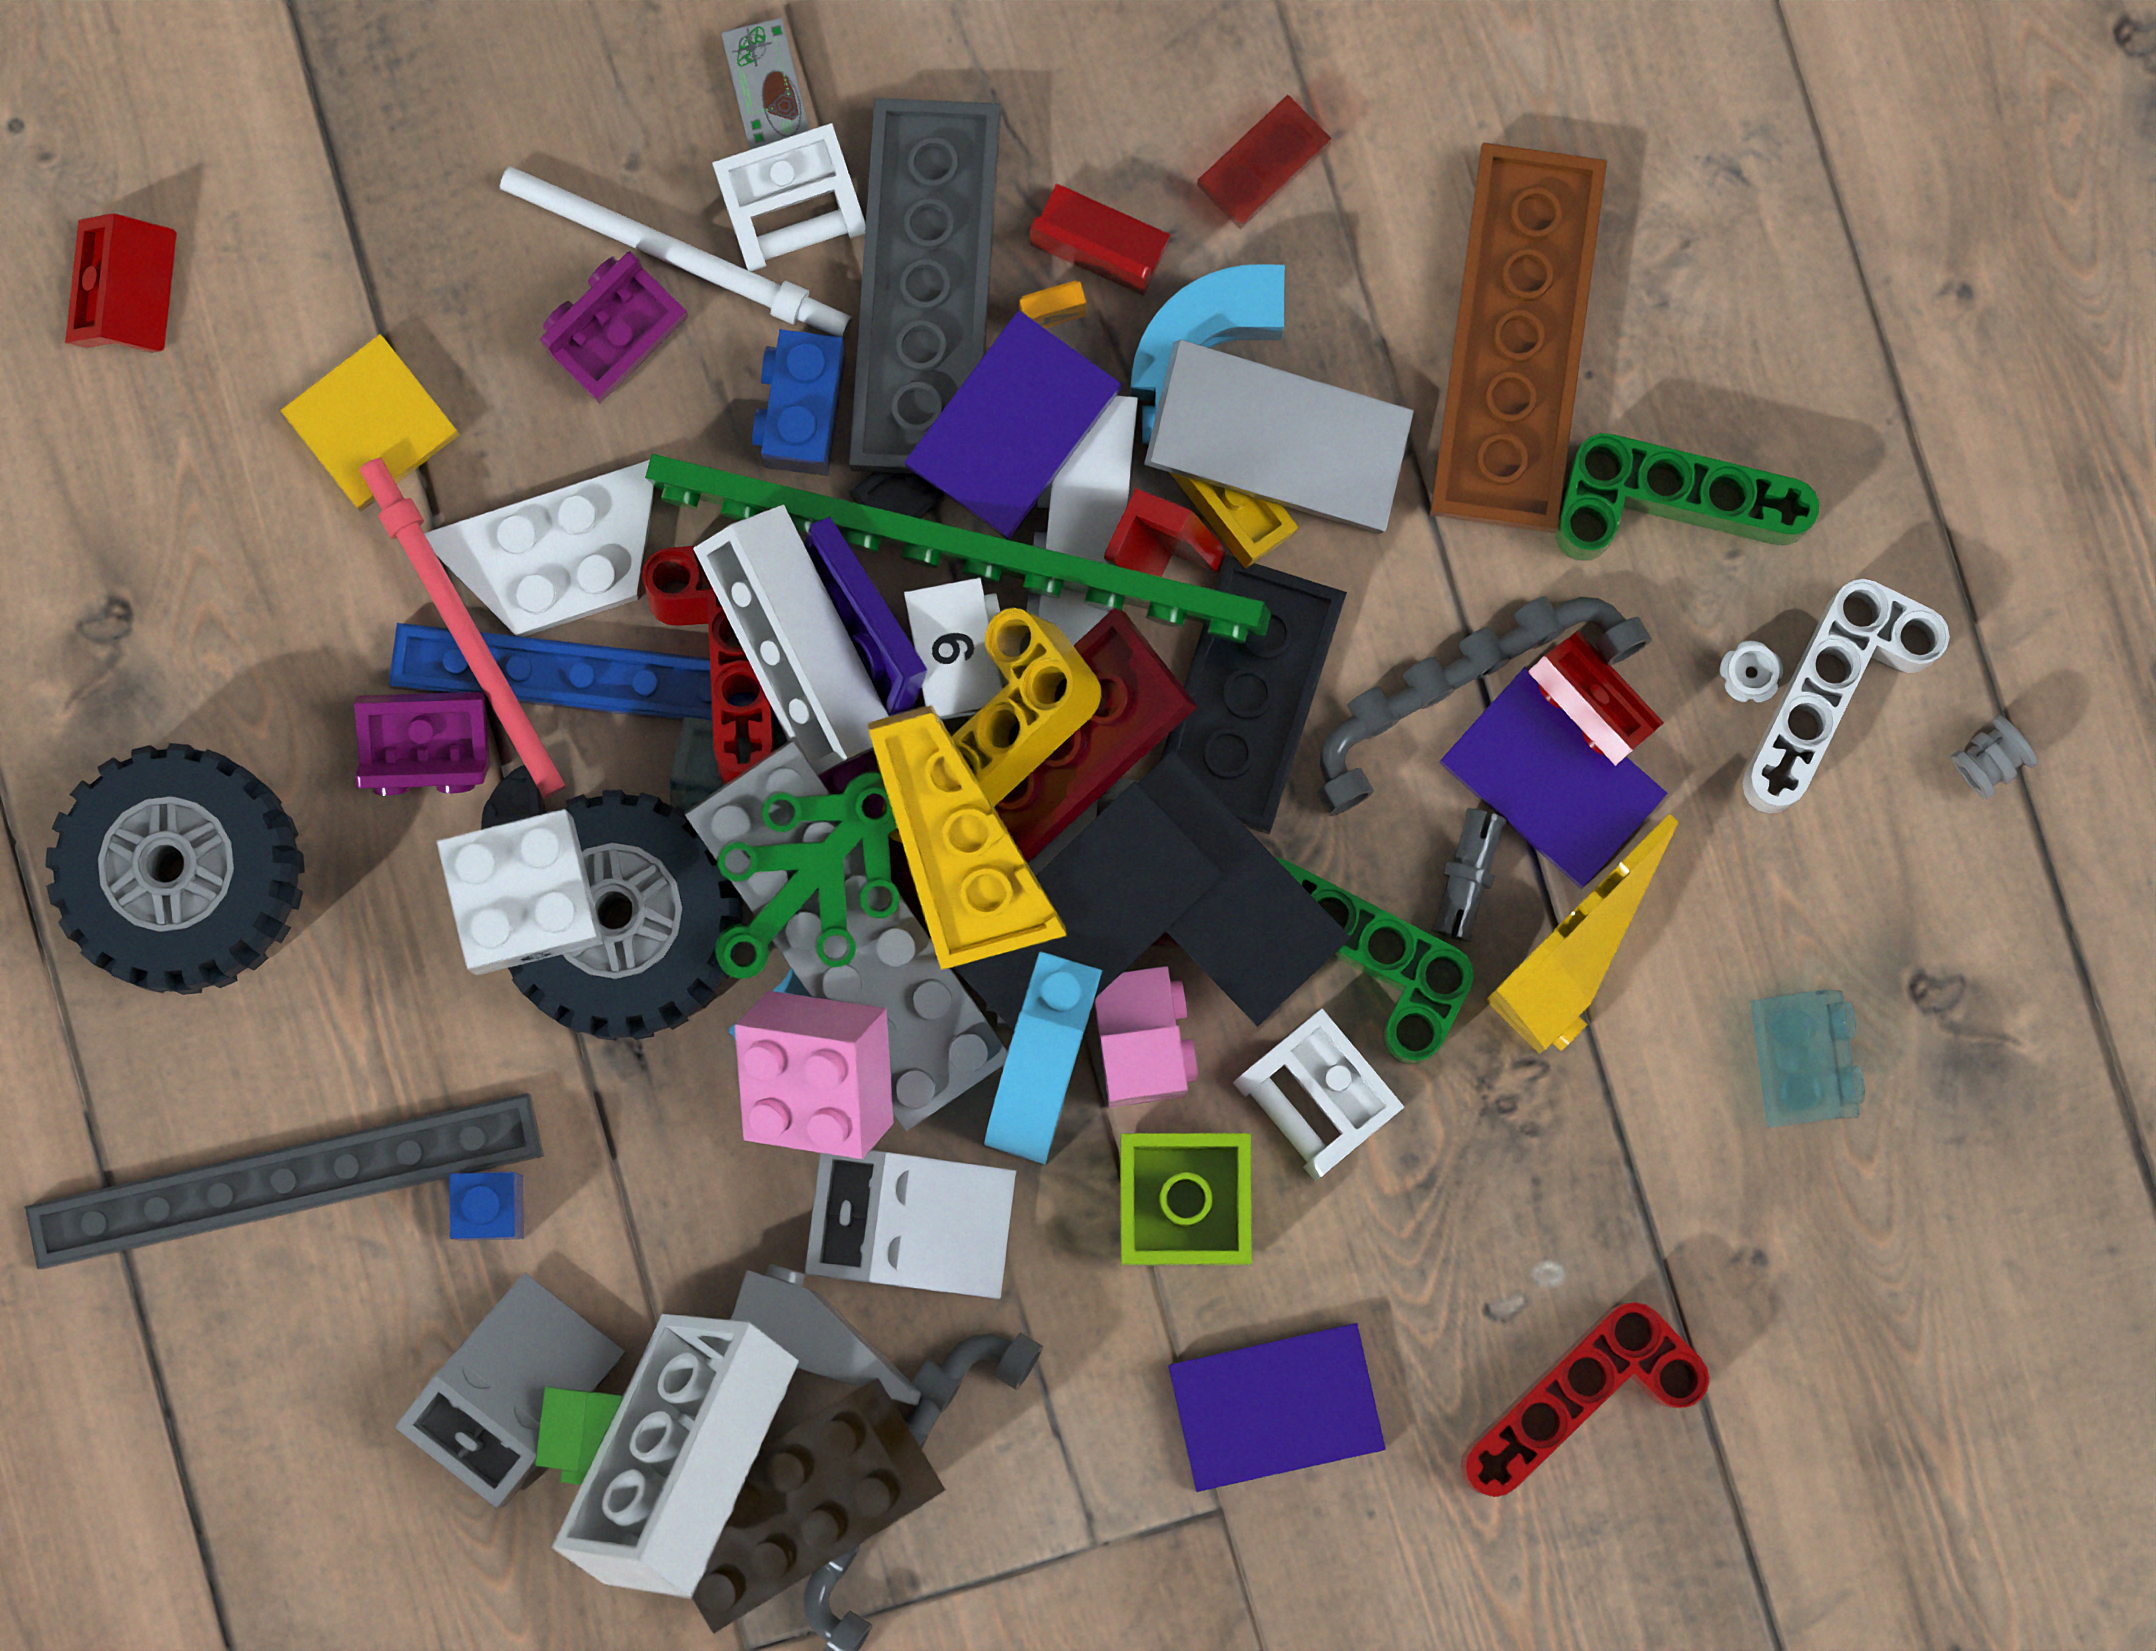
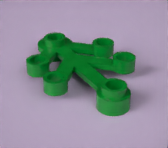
M878 772L858 775L848 783L842 794L794 797L788 792L776 791L764 799L761 805L762 819L770 829L776 832H788L794 829L800 821H840L823 841L750 846L744 841L733 840L721 847L717 856V864L721 873L731 881H745L755 872L797 870L749 925L735 924L726 928L719 935L715 945V955L720 967L728 975L734 978L746 979L760 973L766 966L769 958L768 943L817 888L821 932L815 941V950L818 957L827 966L835 968L843 967L853 959L856 952V944L852 935L847 931L843 859L861 839L866 882L863 883L859 890L858 899L860 906L869 916L874 918H886L896 911L899 905V893L891 882L888 834L898 826L882 774ZM870 794L883 796L886 803L884 812L875 818L865 816L862 811V802ZM777 800H787L793 806L791 819L782 824L775 823L769 817V809ZM742 849L749 854L750 863L748 867L738 873L728 870L725 865L726 856L732 850ZM876 886L888 888L891 894L890 902L882 909H873L867 903L869 891ZM833 935L843 936L847 941V950L838 958H830L823 951L825 941ZM746 941L755 947V956L747 964H737L731 959V950L736 943Z

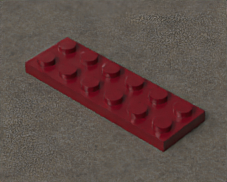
M1115 607L1073 645L1100 683L1101 700L1098 709L1089 720L994 807L1027 864L1198 707L1126 612ZM1067 678L1061 680L1056 688V702L1061 700L1066 692ZM1019 721L1010 730L1009 745H1012L1019 736ZM972 764V765H970L969 767H970L971 771H972L973 774H974L973 764ZM890 837L888 841L891 882L931 938L903 843L895 841Z

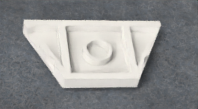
M650 460L424 534L437 557L515 636L525 637L639 600L643 573L642 565L645 547L648 544L651 525L650 514L655 488L645 478Z

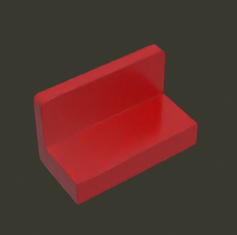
M1057 183L1041 217H1035L1030 227V245L1143 296L1151 283L1171 234Z
M116 213L78 220L65 343L84 348L119 344L151 353L164 350L177 237L174 229Z
M1135 488L1104 553V559L1113 566L1162 577L1172 555L1216 572L1227 549L1192 510Z

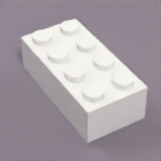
M662 1314L552 1548L603 1584L691 1598L698 1581L705 1572L706 1563L722 1528L732 1513L734 1502L753 1461L760 1451L761 1443L779 1403L786 1394L787 1386L799 1360L750 1322Z

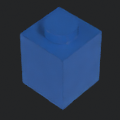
M516 1172L449 1174L450 1239L458 1241L524 1239L523 1175Z

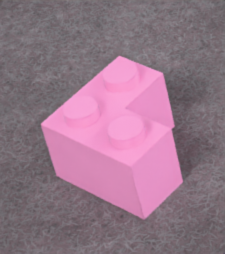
M1168 966L1123 972L1094 999L1109 1108L1185 1098L1188 1091L1187 1082L1196 1081L1198 1070L1193 1039L1181 1040L1179 1025L1176 1026V1019L1187 1018L1182 980L1170 981Z

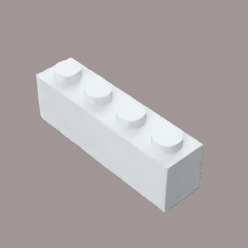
M784 504L731 524L694 547L693 549L788 741L794 740L816 774H823L873 750L874 747L868 731V722L889 716Z

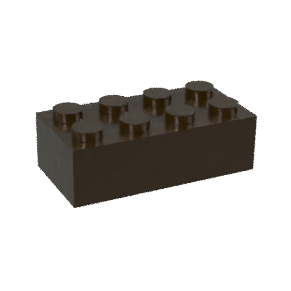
M879 1378L847 1394L760 1449L734 1502L732 1513L726 1520L706 1563L705 1572L698 1581L691 1596L713 1634L946 1491Z

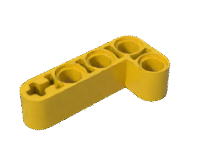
M1017 608L1004 609L996 614L988 624L985 633V647L1009 683L951 737L968 766L973 764L974 776L993 807L1089 720L1098 709L1101 700V686L1096 675L1061 629L1048 620ZM1031 631L1029 647L1020 655L1021 640L1026 633ZM1067 678L1066 692L1061 700L1056 702V688L1061 680ZM1019 721V736L1012 745H1009L1010 730ZM884 802V806H883V809H882L881 814H882V813L884 812V810H885V807H886V803H885V802ZM897 827L888 835L893 840L902 843Z

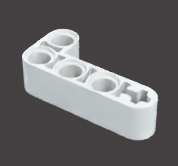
M1859 579L1844 585L1827 604L1745 772L1742 784L1744 795L1749 804L1758 811L1770 814L1782 812L1797 802L1807 790L1870 658L1872 657L1902 672H1920L1940 658L1947 649L1950 636L1948 625L1943 617L1934 610L1875 581ZM1855 597L1862 599L1869 605L1873 616L1870 626H1855L1847 620L1843 611L1845 599ZM1912 625L1925 631L1930 643L1927 654L1916 655L1905 649L1901 641V632L1904 626ZM1828 653L1835 655L1842 661L1846 673L1843 682L1833 684L1826 682L1819 676L1815 664L1818 655ZM1804 710L1814 716L1818 725L1815 739L1802 740L1792 734L1788 725V717L1791 711ZM1784 754L1796 757L1788 764L1782 776V783L1790 788H1784L1776 795L1770 794L1767 791L1769 780L1761 774L1768 775L1780 764Z

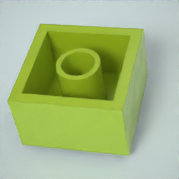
M1121 1133L1120 1266L1251 1265V1133Z

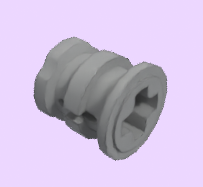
M1997 715L1992 719L1994 726L1992 732L1988 735L1980 732L1970 740L1972 747L1968 751L1958 750L1950 756L1955 768L1967 784L1981 798L1989 799L1995 794L1994 786L2000 781L2008 784L2017 777L2016 768L2024 764L2033 768L2038 764V759L2026 739L2001 715Z

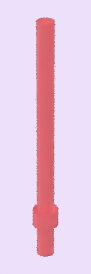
M376 458L367 462L359 471L382 510L378 515L390 539L398 538L544 799L556 795L565 789L566 785L422 531L420 525L424 522V519L412 498L404 499L382 458Z

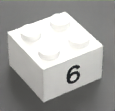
M981 578L904 592L914 647L928 669L922 684L926 706H933L948 732L958 731L1009 683L985 647V633L988 624L1000 612L996 593L984 595Z
M566 809L437 841L466 966L474 974L481 975L604 944L574 819Z

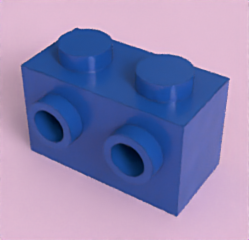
M779 329L777 347L766 346L762 364L761 384L771 385L768 409H756L752 433V446L762 447L761 455L766 468L828 476L846 357L842 337Z

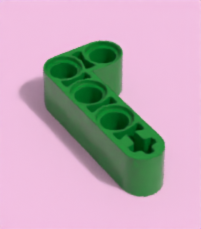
M1599 433L1589 437L1581 444L1572 461L1560 507L1555 538L1559 548L1568 557L1579 561L1595 559L1605 552L1613 541L1619 527L1623 508L1773 545H1789L1797 542L1814 525L1819 515V500L1816 492L1807 483L1795 478L1615 434ZM1595 453L1609 456L1615 462L1617 476L1608 481H1600L1593 478L1586 469L1585 459ZM1656 468L1672 472L1678 481V492L1671 496H1661L1655 493L1648 484L1647 473ZM1718 483L1732 486L1739 495L1740 507L1733 511H1723L1717 508L1709 496L1710 486ZM1757 492H1761L1763 496L1757 506L1762 508L1754 518L1749 517L1748 514L1757 499ZM1782 500L1792 502L1791 512L1798 515L1790 525L1781 522L1782 512L1775 509ZM1579 514L1594 516L1601 523L1603 529L1602 538L1594 542H1585L1578 539L1572 531L1571 518Z
M1275 857L1302 886L1313 891L1310 895L1318 903H1336L1344 911L1346 916L1344 930L1351 938L1333 957L1401 991L1383 1031L1384 1046L1389 1055L1398 1062L1408 1065L1420 1064L1431 1058L1444 1042L1471 989L1474 972L1473 965L1468 956L1458 948L1285 859ZM1379 931H1388L1395 934L1400 939L1403 947L1401 959L1394 964L1377 962L1372 958L1368 948L1371 935ZM1443 960L1450 962L1456 967L1460 979L1456 991L1450 994H1441L1429 987L1425 973L1430 963ZM1406 1017H1416L1423 1020L1430 1029L1431 1038L1429 1045L1421 1051H1411L1404 1048L1399 1043L1396 1034L1397 1025L1400 1020Z

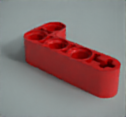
M696 546L661 549L648 558L643 568L642 577L648 604L655 618L666 625L708 624L713 744L721 783L725 785L775 751L774 711L743 648L730 647L725 644L729 638L736 634L693 549ZM674 580L684 581L688 584L686 588L673 594L664 593L660 590L664 584ZM741 692H749L758 696L753 703L743 707L727 703L732 696ZM739 738H750L752 748L750 763L739 764L741 760Z
M1637 1302L1616 1305L1606 1311L1467 1447L1462 1455L1460 1465L1462 1477L1467 1485L1477 1493L1492 1497L1507 1495L1515 1490L1630 1377L1658 1404L1671 1408H1685L1699 1402L1707 1392L1710 1380L1708 1368L1698 1354L1651 1307ZM1626 1313H1633L1642 1318L1647 1328L1645 1342L1641 1347L1632 1351L1622 1347L1615 1336L1616 1323ZM1580 1358L1591 1359L1597 1364L1601 1372L1600 1385L1590 1395L1578 1394L1569 1384V1369ZM1672 1360H1679L1686 1364L1692 1374L1690 1389L1681 1397L1676 1398L1664 1391L1660 1381L1661 1371ZM1534 1403H1543L1553 1412L1555 1426L1550 1436L1536 1441L1528 1437L1524 1432L1522 1417L1529 1406ZM1507 1427L1513 1440L1523 1448L1531 1451V1455L1524 1461L1519 1452H1513L1501 1465L1503 1472L1506 1474L1503 1481L1499 1482L1496 1479L1488 1478L1481 1482L1477 1475L1482 1471L1483 1465L1478 1460V1457L1482 1452L1496 1456L1510 1444V1442L1499 1436Z

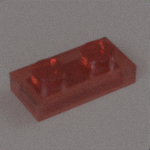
M1287 94L1198 178L1197 186L1241 230L1330 146L1332 138Z

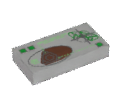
M782 18L721 32L749 150L809 131Z

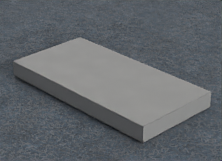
M1180 339L1173 342L1144 465L1379 534L1385 532L1414 410Z

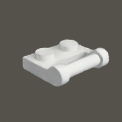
M832 123L712 162L743 258L750 272L767 267L765 260L848 233L850 239L865 234L866 224ZM831 192L835 193L840 209L756 236L751 221L752 218Z
M1323 1009L1315 1013L1233 1082L1244 1097L1251 1094L1305 1159L1307 1164L1303 1168L1314 1181H1317L1404 1108L1403 1104ZM1283 1066L1287 1068L1342 1134L1330 1145H1325L1271 1080L1270 1077Z

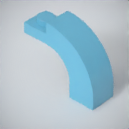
M1240 265L1209 273L1178 291L1156 313L1141 338L1135 354L1131 375L1130 397H1137L1138 400H1155V406H1143L1142 444H1149L1173 342L1181 339L1207 348H1213L1219 344L1234 340L1281 341L1284 329L1285 265Z
M1039 952L997 1090L986 1132L985 1147L1046 1165L1102 970Z

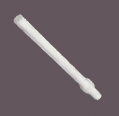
M512 166L506 169L502 177L500 189L771 308L770 314L792 325H795L799 320L835 337L842 338L845 337L850 327L852 316L809 298V290L785 280L782 285L777 284Z

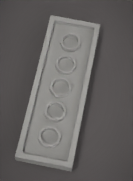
M793 739L685 811V816L716 860L721 847L733 840L744 841L750 846L823 841L840 822L800 821L794 829L788 832H776L770 829L763 821L761 805L764 799L773 792L785 791L794 797L830 795V792ZM777 800L769 809V817L775 823H785L793 815V806L787 800ZM861 839L843 859L847 931L852 935L856 944V952L853 959L847 965L835 968L824 964L816 953L815 941L821 932L818 888L776 934L772 941L812 997L887 1008L893 1114L907 1132L1002 1067L1006 1062L1009 1051L951 967L941 970L931 938L900 894L899 905L896 911L886 918L871 917L862 909L858 894L861 886L866 882ZM742 849L730 851L725 859L727 869L736 873L744 871L750 863L749 854ZM797 870L755 872L745 881L731 882L754 915L757 916ZM884 886L872 888L867 895L868 905L873 909H882L887 906L891 898L889 889ZM840 935L830 936L823 946L825 955L830 958L841 957L847 950V941Z

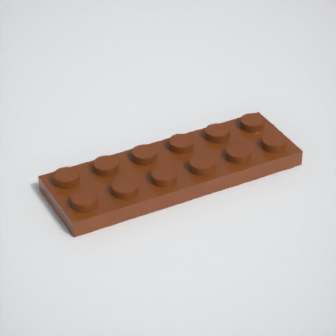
M1482 142L1431 501V516L1555 533L1557 530L1607 160Z

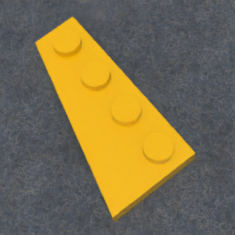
M930 705L868 722V731L941 970L1067 936L1064 923L933 706Z

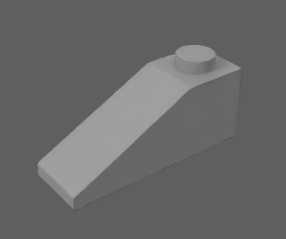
M770 1263L765 1275L746 1270L731 1321L750 1322L799 1360L796 1366L798 1369L858 1388L879 1378L890 1398L918 1405L921 1392L821 1293L802 1287L805 1274Z

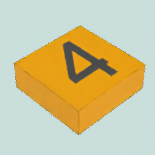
M1076 280L1022 296V299H1019L1020 311L1043 328L1086 317L1087 302L1081 282Z

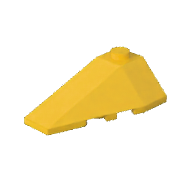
M1670 813L1485 999L1539 1054L1545 1051L1551 1044L1561 1052L1588 1025L1579 1015L1592 1003L1679 823Z

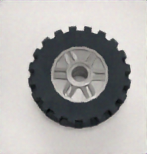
M169 743L168 748L157 750L151 745L132 749V758L122 762L114 757L97 767L101 776L91 784L82 780L69 794L77 801L68 815L60 811L58 812L52 827L53 830L60 833L56 848L49 847L46 850L45 867L53 870L54 883L46 886L50 904L60 910L62 918L58 924L66 937L79 945L82 949L80 954L93 965L109 972L111 976L143 989L163 994L165 991L177 992L182 995L202 993V988L214 985L222 988L237 982V974L246 968L255 971L269 959L265 951L274 941L282 943L291 929L290 926L285 924L291 909L299 910L303 891L297 888L298 874L305 873L304 854L297 850L295 838L299 834L293 819L281 807L282 801L267 785L243 766L209 749L200 751L194 749L189 744ZM184 857L185 866L182 874L176 880L168 882L167 873L170 865L178 858Z
M603 790L602 796L587 799L582 794L565 800L567 807L561 810L566 809L574 819L604 944L509 967L508 969L513 977L512 981L521 993L536 1005L539 1010L561 1025L578 1033L582 1032L593 1035L598 1039L617 1041V1038L632 1037L635 1040L654 1037L655 1032L668 1027L673 1030L688 1022L687 1017L702 1006L705 1009L717 996L715 991L722 980L729 978L730 975L720 967L717 961L715 945L719 935L726 928L735 924H743L741 920V907L744 906L742 896L731 880L721 873L717 860L685 816V810L679 806L673 807L664 803L660 797L643 792L639 796L627 795L623 790ZM622 902L632 903L633 914L629 923L620 929H607L605 920L610 908ZM742 942L736 943L731 950V959L735 963V952L738 944H742Z

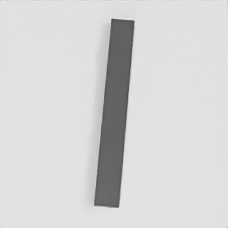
M530 1093L32 1204L25 1206L37 1269L43 1270L449 1178V1174L474 1173L544 1157L532 1096Z

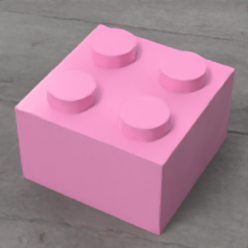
M767 991L735 1024L743 1140L863 1159L894 1123L887 1008Z

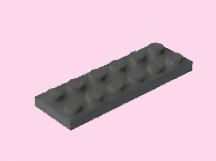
M874 98L849 462L851 471L916 474L905 466L904 461L986 354L1001 121L1000 103Z

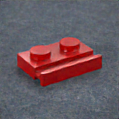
M1578 630L1547 653L1528 671L1538 682L1540 692L1544 698L1553 706L1563 709L1582 729V735L1587 744L1597 753L1607 756L1615 766L1664 724L1658 715L1617 671L1606 663L1603 656Z

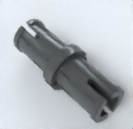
M1467 808L1466 819L1453 862H1446L1443 875L1448 878L1435 924L1431 928L1432 932L1442 936L1451 934L1456 914H1458L1451 939L1463 942H1471V933L1484 889L1492 887L1495 875L1489 873L1502 828L1505 827L1506 819L1495 814H1492L1491 817H1486V811ZM1484 820H1485L1484 828H1483V831H1482V834H1481V837H1480V833H1481V830H1482V826H1483V823H1484Z

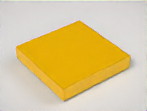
M381 334L377 335L280 410L360 512L376 500L359 471L364 464L373 459L382 458L397 484L460 435Z

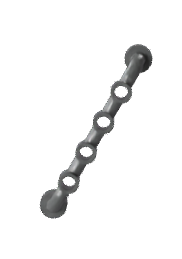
M1543 596L1526 604L1514 614L1519 627L1497 637L1492 627L1488 626L1466 637L1458 645L1464 656L1442 668L1434 656L1412 666L1403 674L1408 687L1386 698L1381 687H1375L1360 694L1347 705L1353 717L1342 722L1331 731L1321 748L1320 768L1326 785L1317 794L1328 814L1335 816L1343 813L1367 799L1374 792L1361 768L1347 770L1345 757L1348 750L1356 743L1384 733L1396 725L1402 718L1421 708L1425 709L1441 702L1461 686L1476 678H1484L1496 672L1511 659L1531 648H1539L1553 641L1564 633L1566 629L1577 623L1592 622L1602 629L1604 634L1595 641V644L1608 665L1616 664L1637 653L1651 642L1652 638L1639 617L1626 620L1613 605L1599 598L1578 597L1553 608L1548 598Z
M1019 1333L1013 1342L994 1334H979L960 1341L946 1356L941 1366L930 1359L927 1360L912 1383L921 1392L920 1400L907 1421H905L920 1448L924 1447L928 1434L941 1413L946 1410L961 1386L962 1379L975 1362L991 1360L998 1363L999 1365L994 1373V1377L1013 1389L1018 1390L1035 1366L1043 1346L1023 1333ZM861 1544L812 1573L805 1589L804 1613L811 1628L827 1642L823 1651H859L871 1631L872 1624L854 1612L848 1611L840 1620L832 1613L829 1606V1597L833 1588L852 1564Z

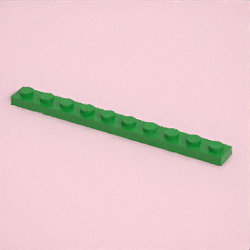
M651 454L645 476L650 483L662 491L661 500L676 506L697 509L701 500L721 505L720 514L737 521H742L784 504L799 536L807 537L811 524L831 517L849 547L856 550L877 553L881 544L903 550L902 559L925 567L938 568L940 559L963 564V574L975 579L981 578L982 581L999 583L1001 574L1024 579V589L1048 597L1060 598L1062 589L1086 594L1085 604L1109 612L1114 607L1122 610L1123 604L1147 609L1146 618L1148 620L1166 626L1183 628L1185 619L1210 625L1208 634L1232 642L1245 643L1247 634L1265 638L1271 617V612L1262 601L656 454Z

